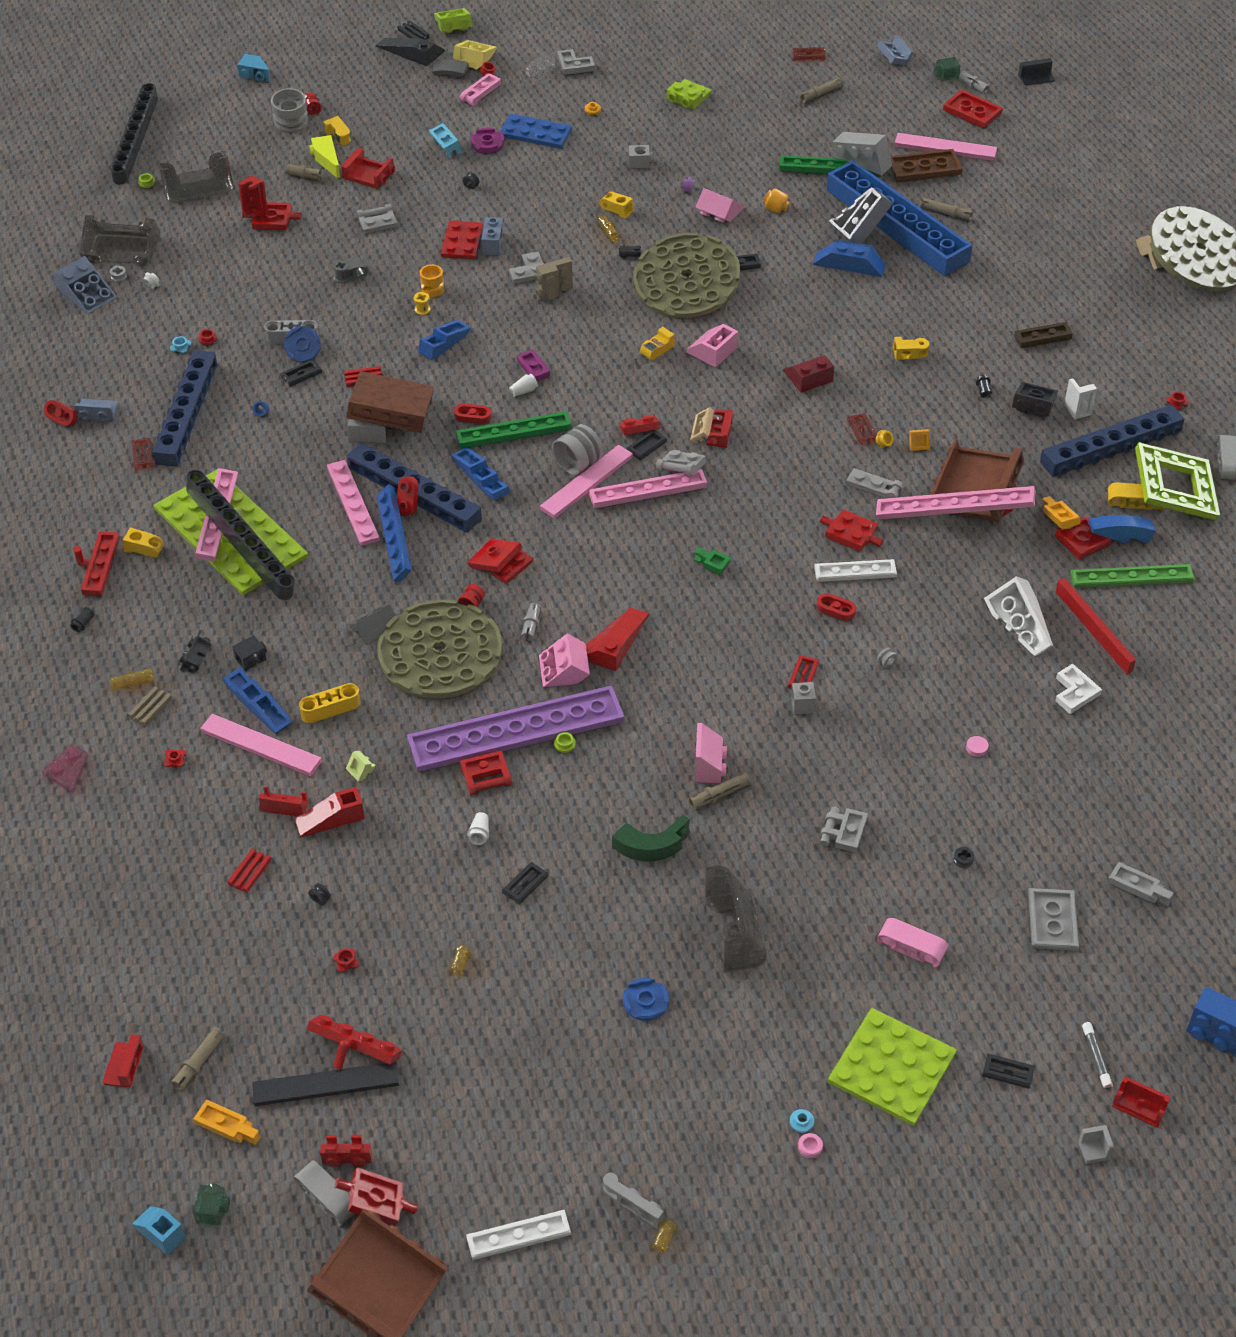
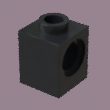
M254 635L232 646L236 661L245 671L256 666V663L260 664L267 660L265 644L262 641L259 642Z

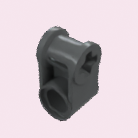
M358 256L333 263V270L335 271L333 278L337 283H345L368 275L366 265Z

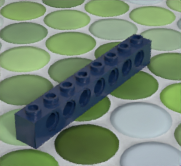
M194 350L192 356L188 358V366L183 371L182 381L178 383V391L173 396L172 406L168 408L167 418L162 423V431L157 435L156 446L152 448V458L155 459L156 465L178 467L218 365L215 352Z
M1169 405L1043 449L1040 463L1052 477L1056 475L1062 476L1073 469L1079 470L1087 464H1096L1104 458H1113L1118 453L1129 452L1138 443L1148 444L1155 440L1161 441L1166 436L1172 434L1177 435L1182 431L1185 418L1173 405Z
M360 443L346 455L349 469L384 488L388 484L395 487L396 495L398 494L400 479L409 476L414 477L419 485L418 507L466 533L482 520L481 507L476 503L470 502L461 495H457L446 487L407 468L402 463L396 462L387 455L374 450L372 447Z

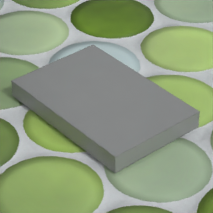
M1029 888L1028 899L1032 948L1078 951L1079 941L1074 890Z

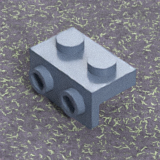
M898 35L895 36L892 43L879 41L877 45L881 50V54L886 56L892 65H907L914 53Z

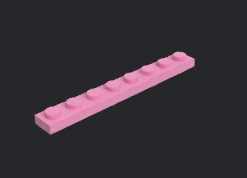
M1034 486L878 499L876 516L877 519L1035 507L1036 490Z

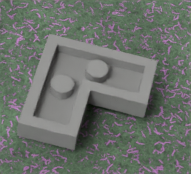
M573 49L557 51L563 75L595 71L592 56L576 58Z
M539 252L523 254L522 261L524 266L509 269L513 284L535 280L536 266L544 264Z

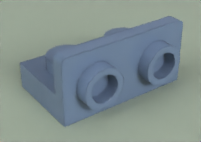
M81 399L80 404L76 403L74 409L77 412L78 418L82 420H114L119 403L118 401Z

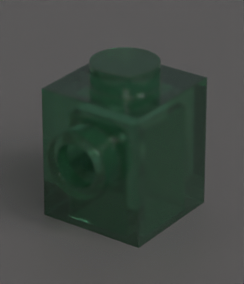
M955 57L939 59L936 62V67H934V74L940 81L958 79L961 66Z
M217 1184L200 1185L193 1208L196 1223L221 1225L223 1214L228 1213L230 1208V1198L227 1197L225 1187Z

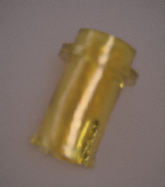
M458 945L454 949L455 956L449 968L451 974H455L457 970V975H463L467 960L472 956L469 947Z
M664 1219L663 1222L658 1224L659 1230L650 1246L653 1250L662 1254L666 1253L673 1235L677 1234V1224L669 1219Z

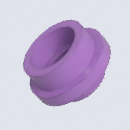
M690 176L688 179L684 178L681 186L684 189L683 193L691 192L695 180L691 179Z

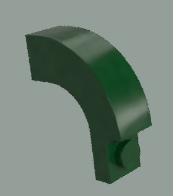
M682 815L668 829L657 834L642 833L626 823L612 835V848L620 854L638 861L651 862L669 858L682 849V841L690 833V819Z

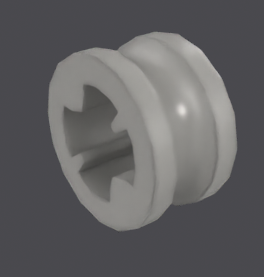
M114 266L110 269L111 279L114 281H122L127 277L126 269L123 266Z
M888 647L880 652L877 662L882 663V666L887 668L897 661L898 655Z

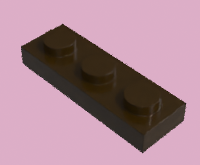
M1067 322L1017 330L1014 333V338L1020 348L1070 340L1073 336Z

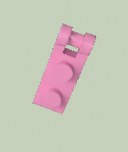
M488 73L463 91L460 95V101L468 102L471 106L476 105L479 100L501 85V79Z

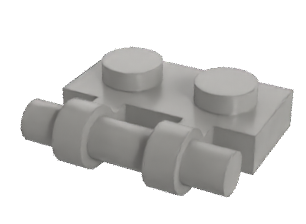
M831 807L830 812L827 813L825 818L826 825L820 833V844L828 846L829 841L833 839L836 840L835 848L857 853L868 813L846 808L843 815L839 814V808ZM837 824L841 825L840 830L834 829V826Z

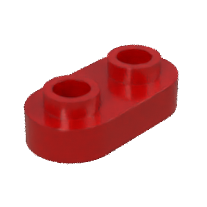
M49 400L44 406L45 416L62 426L70 427L77 422V412L59 401Z
M459 404L454 408V417L460 422L485 424L492 418L491 409L484 405Z
M411 476L401 478L398 483L397 502L400 514L403 516L413 515L417 511L419 485L417 480Z
M829 593L821 594L817 598V609L821 613L843 621L852 620L856 615V605L849 600Z

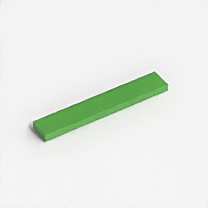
M1190 564L1070 571L1074 588L1188 583L1195 580Z

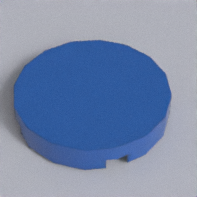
M297 326L286 334L284 349L292 360L307 362L315 359L319 354L321 341L318 334L312 328Z
M640 978L631 982L623 993V1006L626 1012L633 1018L641 1021H652L661 1017L669 1005V993L666 987L651 978Z

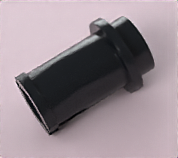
M623 244V246H619V256H623V258L625 256L640 257L641 246H625Z
M980 375L976 380L981 398L992 396L991 380L987 375Z
M84 607L76 618H72L71 629L76 632L84 631L85 625L95 615L93 610L89 607Z

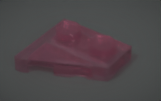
M70 744L41 771L42 775L73 794L76 790L78 779L82 775L83 766L87 762L88 753L76 745Z

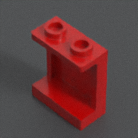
M357 148L341 166L342 178L379 189L381 185L386 183L387 178L395 172L393 158H389L385 163L365 158L364 149Z

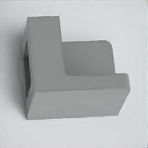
M1103 1125L1082 1130L1078 1143L1085 1163L1110 1160L1114 1145L1107 1126Z

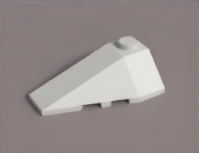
M1016 576L984 598L991 614L997 620L1001 618L1006 622L1005 628L1009 632L1014 630L1019 635L1018 640L1034 656L1053 646L1038 600L1028 580Z

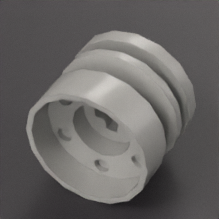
M292 88L281 89L275 92L271 98L275 127L283 132H296L305 128L308 124L305 95L301 91Z
M579 424L553 442L552 453L561 468L565 469L572 465L574 468L567 472L571 475H577L585 470L588 465L602 458L603 446L597 434L590 427Z

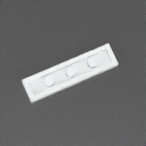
M894 559L814 564L817 582L897 577Z
M565 1210L467 1234L466 1236L472 1260L569 1236L571 1231Z

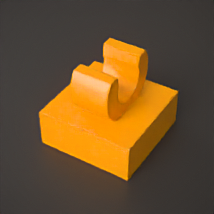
M928 429L909 431L911 451L930 450V431Z

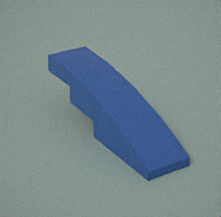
M468 447L451 455L458 466L491 499L496 500L510 493L509 486L499 480L498 473L488 467L486 459Z
M241 667L223 678V682L232 693L274 734L292 724L293 721L267 690L264 692L254 679L251 680Z

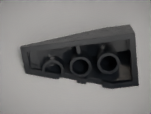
M384 38L375 45L380 49L426 67L445 52V49L424 39Z

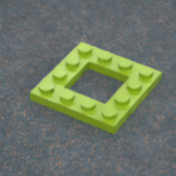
M1143 443L1137 444L1135 450L1145 503L1212 520L1218 519L1220 512L1209 460ZM1160 467L1190 474L1194 495L1164 488Z

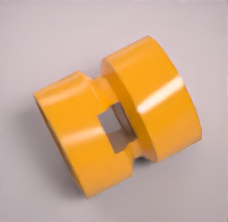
M434 264L422 267L420 270L421 291L429 294V297H437L443 294L442 268Z

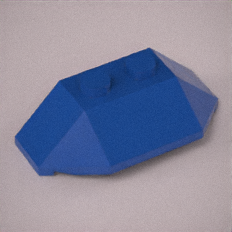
M839 239L817 252L813 265L878 277H882L886 266L873 245Z

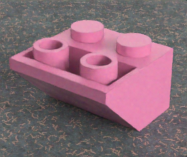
M725 324L719 325L703 334L686 349V353L717 367L737 349L738 331Z
M568 633L539 655L543 687L578 684L590 675L585 643Z

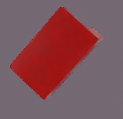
M131 1034L128 1043H115L103 1079L104 1085L131 1088L144 1048L140 1035Z

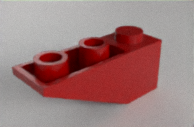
M357 787L336 792L295 818L300 837L365 819L363 804Z

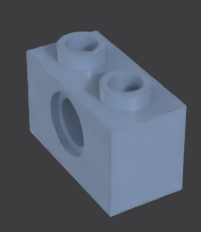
M485 217L482 234L483 255H500L504 234L503 218Z

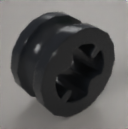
M469 172L462 179L464 186L472 190L480 183L478 176L472 172Z
M967 847L956 849L953 858L954 863L960 868L971 867L974 861V852ZM961 855H966L967 860H961Z
M316 883L314 889H310L308 892L310 898L321 906L325 904V900L331 898L330 892L319 883Z

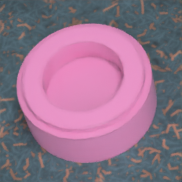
M973 736L968 739L966 750L972 756H984L988 751V742L983 737Z
M808 1133L799 1139L798 1150L802 1156L816 1158L821 1154L823 1142L819 1136Z

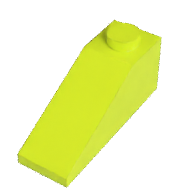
M331 135L311 138L312 145H309L310 154L314 155L315 161L335 177L340 178L339 164Z

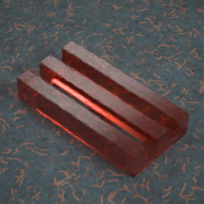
M824 47L792 48L794 61L826 60Z
M866 413L847 416V421L860 445L871 443V441L876 442L877 435ZM861 418L863 419L871 436L867 435L865 428L860 421ZM854 420L856 421V423H857V425H858V427H859V429H860V431H861V433H862V435H863V438H862V436H861V434H860V432H859V430H858V428H857V426H856Z
M151 439L131 440L135 470L141 467L147 468V466L154 467ZM143 443H147L149 461L145 459ZM136 444H140L142 462H138Z

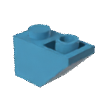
M244 54L237 64L239 77L245 79L256 78L258 81H263L266 78V82H269V68L261 57Z
M150 1206L132 1223L136 1230L167 1256L186 1238L181 1223L162 1208Z

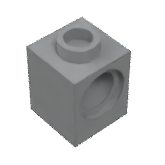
M649 145L629 146V168H650V162H653V152H649Z
M813 682L792 683L791 702L793 714L815 713L816 695Z

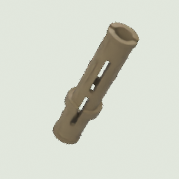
M838 77L820 86L811 87L810 90L800 93L799 99L802 103L819 99L822 95L842 88L843 81Z
M923 198L922 201L924 202H921L922 209L949 215L954 219L956 217L971 221L972 218L970 217L973 216V210L960 208L956 204L953 206Z
M743 772L712 788L707 787L703 792L688 798L689 806L695 811L706 804H714L717 802V799L751 784L750 778L747 773Z
M213 1027L189 1060H185L182 1063V1069L170 1082L173 1087L178 1084L175 1088L176 1090L183 1091L193 1076L199 1074L200 1067L221 1040L225 1038L223 1031L220 1035L218 1034L219 1028Z

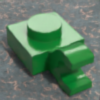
M698 547L694 553L697 555L694 561L701 564L704 563L703 568L720 576L731 562V557L716 550L709 553L703 548Z

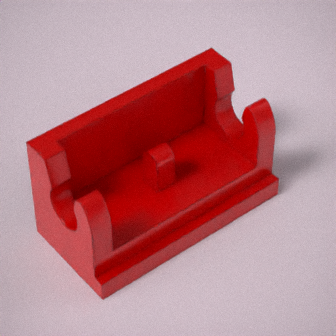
M250 176L238 183L242 214L247 215L253 212L252 217H257L264 212H268L265 183L263 180Z
M718 409L714 411V414L723 417H713L706 445L727 448L733 423V410Z
M264 786V794L260 793L259 795L261 811L298 817L306 812L309 803L307 792H301L302 797L270 793L269 787Z
M1124 1076L1112 1107L1158 1128L1171 1097Z

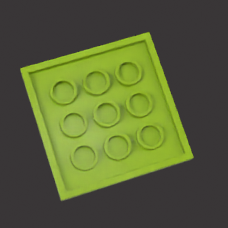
M871 1007L830 1074L827 1083L915 1126L955 1057L957 1049Z

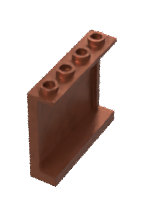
M360 371L348 403L347 419L422 434L429 404L432 402L434 386Z
M955 439L953 445L948 449L946 461H943L940 475L936 477L934 489L930 491L929 495L1014 488L1024 463L1022 449L1014 448L1012 455L960 447L958 439ZM1005 509L952 514L1000 522Z
M363 1209L319 1274L312 1281L307 1292L370 1337H402L448 1268L444 1266V1262L435 1255L430 1256L423 1251V1247L414 1240L409 1241L402 1236V1232L392 1225L388 1226L382 1222L381 1217L377 1213Z

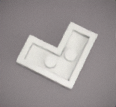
M1074 664L1057 673L1056 679L1067 689L1058 694L1055 701L1069 714L1101 695L1102 689Z

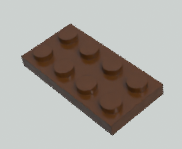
M954 149L890 156L892 162L890 168L896 182L961 175L963 170Z

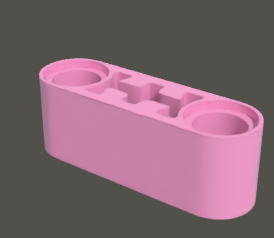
M888 918L877 937L879 944L889 945L891 949L923 963L925 961L931 963L933 967L939 966L948 948L947 942L942 938L895 918Z

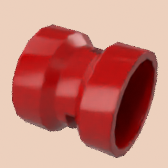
M306 93L307 113L309 115L320 113L322 107L316 94Z
M469 584L465 589V593L458 599V604L466 606L470 604L478 607V603L485 597V592L480 586Z

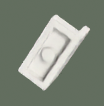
M1069 379L1064 406L1074 420L1092 415L1097 388L1094 384L1079 387L1074 379Z

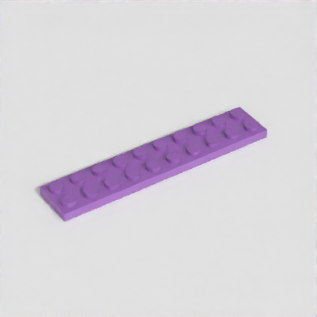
M607 686L408 734L407 740L417 772L458 763L464 759L556 739L563 732L573 735L624 722V715L613 687Z

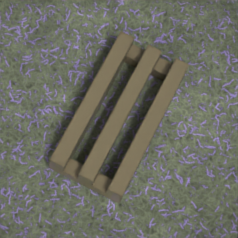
M155 686L128 713L129 718L146 726L172 700V695L169 693L165 694L163 690L159 691ZM161 698H163V699L154 707V705H155Z

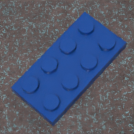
M510 114L500 131L503 133L504 138L562 149L572 131V125Z

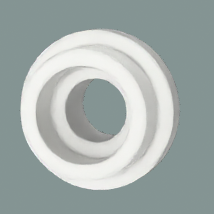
M147 272L143 281L147 286H151L152 289L160 286V280L154 273L150 274Z

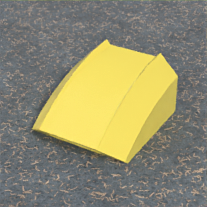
M466 40L454 45L453 59L468 62L469 67L477 70L484 62L489 61L497 47Z

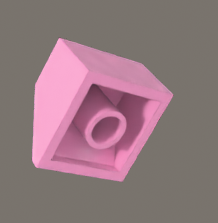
M703 188L696 208L701 210L700 214L710 217V214L714 215L715 220L724 223L725 220L728 222L732 221L745 206L728 197Z
M697 723L695 782L721 784V776H726V763H722V759L727 757V746H723L722 736L703 723Z

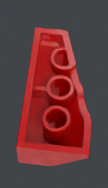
M631 607L586 644L588 662L617 671L649 613Z

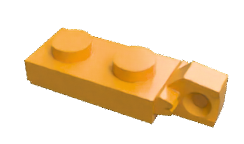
M1050 496L1042 498L1043 512L1061 529H1070L1080 524V517L1063 501L1055 502Z
M209 1100L204 1102L193 1118L194 1124L234 1142L242 1143L245 1140L256 1145L261 1138L259 1130L252 1128L253 1125L248 1121L247 1117Z

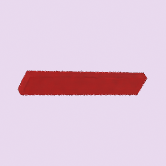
M1065 578L1058 580L1055 593L1126 674L1132 673L1136 662L1134 656Z

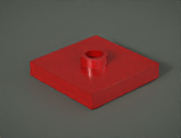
M1087 516L1080 519L1079 525L1073 526L1070 529L1060 528L1054 534L1078 560L1110 546L1112 541L1110 538L1092 533Z
M491 538L468 561V565L474 569L500 572L522 549L521 543Z

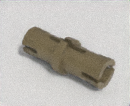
M291 164L287 165L286 169H291L289 171L286 170L287 175L299 176L301 179L310 178L318 181L321 179L320 175H315L322 174L320 169H311L305 165L302 167Z

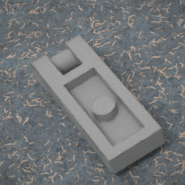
M855 468L846 480V484L887 499L898 498V492H901L904 488V484L899 480L893 482Z
M607 1173L604 1176L603 1191L606 1196L658 1229L663 1223L664 1211L657 1203L647 1201L634 1188H627L618 1182L616 1174Z

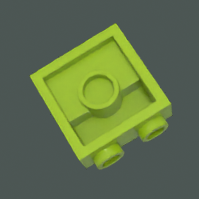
M465 8L434 13L441 32L451 33L455 29L464 31L468 30V27H472L471 14Z
M686 79L681 83L675 82L667 89V99L669 101L693 110L712 94L711 89Z

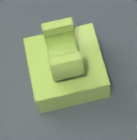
M353 751L346 769L360 782L366 779L367 774L374 770L375 764H372L369 758L364 756L361 751Z

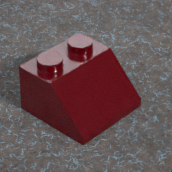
M823 355L785 368L783 372L802 393L833 382L834 365Z

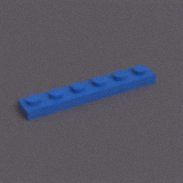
M388 484L379 492L377 501L393 580L400 582L412 569L395 487Z

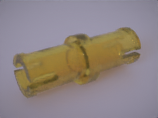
M605 214L599 215L597 222L601 226L602 232L609 237L611 242L618 241L620 234L616 231L613 222L609 221Z
M152 668L137 672L128 671V674L110 677L113 691L128 686L136 687V684L148 681H155Z

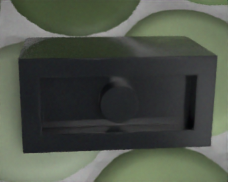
M1051 58L1020 62L1018 76L1025 86L1054 82L1055 78L1051 74L1053 61Z

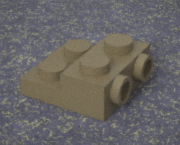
M570 257L536 266L534 277L537 284L535 293L538 299L541 298L542 301L553 300L559 297V291H567L569 288H573L572 260Z

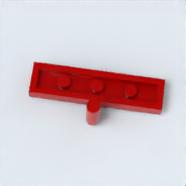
M99 532L91 559H84L80 546L73 548L77 565L88 567L81 588L82 595H103L120 539L118 532Z
M319 1015L308 1022L307 1030L340 1043L333 1065L336 1069L343 1068L348 1048L388 1064L397 1061L401 1056L402 1049L395 1047L394 1043L375 1039L374 1035L367 1032H358L349 1024L334 1022L327 1015Z

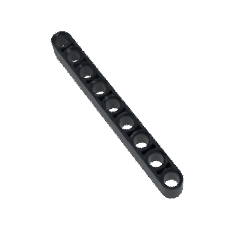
M152 83L142 85L111 164L110 170L115 184L120 185L128 181L156 107L158 96L156 86Z
M199 470L189 471L187 474L186 491L275 596L281 600L291 599L294 594L295 579L206 475Z

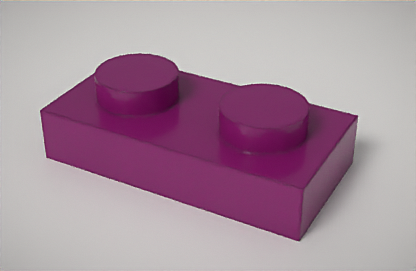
M534 350L517 355V362L527 375L532 374L536 381L550 377V370Z

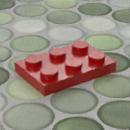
M960 90L943 104L944 111L981 128L987 127L1003 111L1002 107L964 90Z
M449 220L441 250V258L476 260L484 227L483 223Z

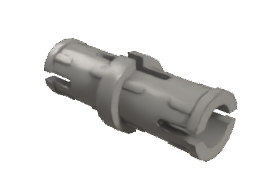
M962 71L959 75L960 81L983 94L990 89L989 84L982 82L979 77L972 76L966 71Z
M530 603L528 606L527 615L523 619L524 627L520 636L522 640H526L527 634L529 635V641L534 639L541 606L537 603L534 610V603Z

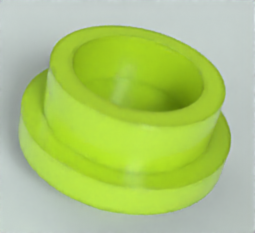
M149 173L139 176L138 185L141 188H150L155 185V179Z
M563 732L556 737L554 746L557 751L568 753L575 748L576 741L570 733Z

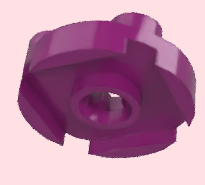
M481 128L476 130L474 136L473 134L471 135V146L477 153L500 151L504 146V135L501 131L499 133L496 132L495 128Z

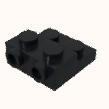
M1022 382L1014 395L1012 408H1016L1020 412H1032L1039 417H1049L1057 398L1058 390Z

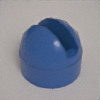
M258 401L254 404L253 412L256 416L263 417L269 413V405L266 402Z

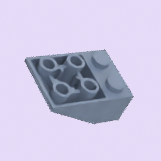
M85 256L55 272L53 282L57 288L86 313H90L117 298Z

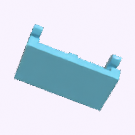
M444 123L429 130L434 141L438 142L446 151L449 158L452 157L451 152L453 150H456L455 152L458 155L462 154L458 139Z

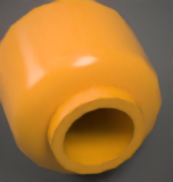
M776 188L772 191L769 190L763 200L765 208L776 214L781 213V211L785 212L790 204L788 202V195Z

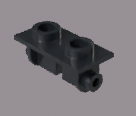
M201 630L196 637H191L187 645L190 648L189 651H184L179 660L182 663L181 671L183 667L187 668L190 673L198 671L204 659L203 657H205L211 646L209 638L200 637Z

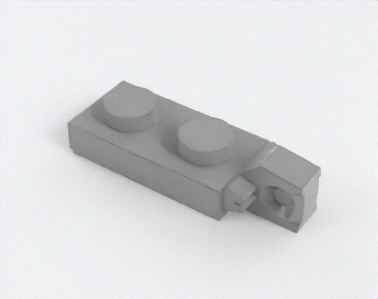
M1120 862L1117 863L1108 879V883L1152 903L1157 901L1168 906L1173 897V892L1165 889L1160 884V880Z

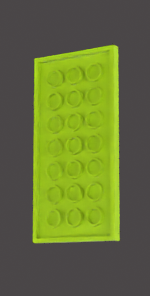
M218 469L206 475L213 485ZM235 485L231 500L232 507L287 570L309 557L308 552ZM186 487L153 506L189 544L197 549L206 514L190 497ZM222 534L215 562H208L242 595L264 584L263 580Z

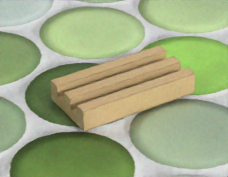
M711 407L696 414L690 440L692 443H698V440L701 442L704 437H709L714 416V410Z

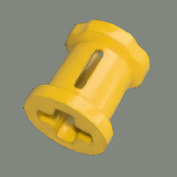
M424 292L416 293L413 297L416 303L415 312L419 315L428 314L431 310L428 305L430 300L429 294Z

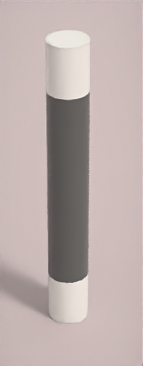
M1086 1022L1082 1025L1103 1088L1113 1087L1092 1024Z

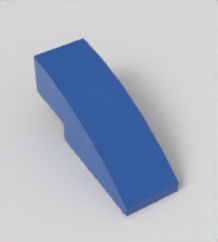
M459 320L433 329L431 336L420 339L418 353L433 360L463 339L471 331V327Z
M1110 515L1091 518L1088 521L1092 533L1126 544L1130 538L1149 543L1156 532L1152 520L1137 516Z

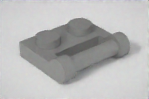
M391 204L362 211V209L356 210L364 234L398 227Z
M672 450L663 459L657 460L656 469L658 471L685 472L686 475L693 476L706 463V456L698 455L694 452L684 453L679 450Z

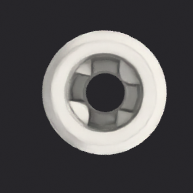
M525 374L509 387V390L516 397L535 391L538 383L532 374Z
M483 812L475 815L467 832L469 841L472 844L482 845L489 839L488 815Z

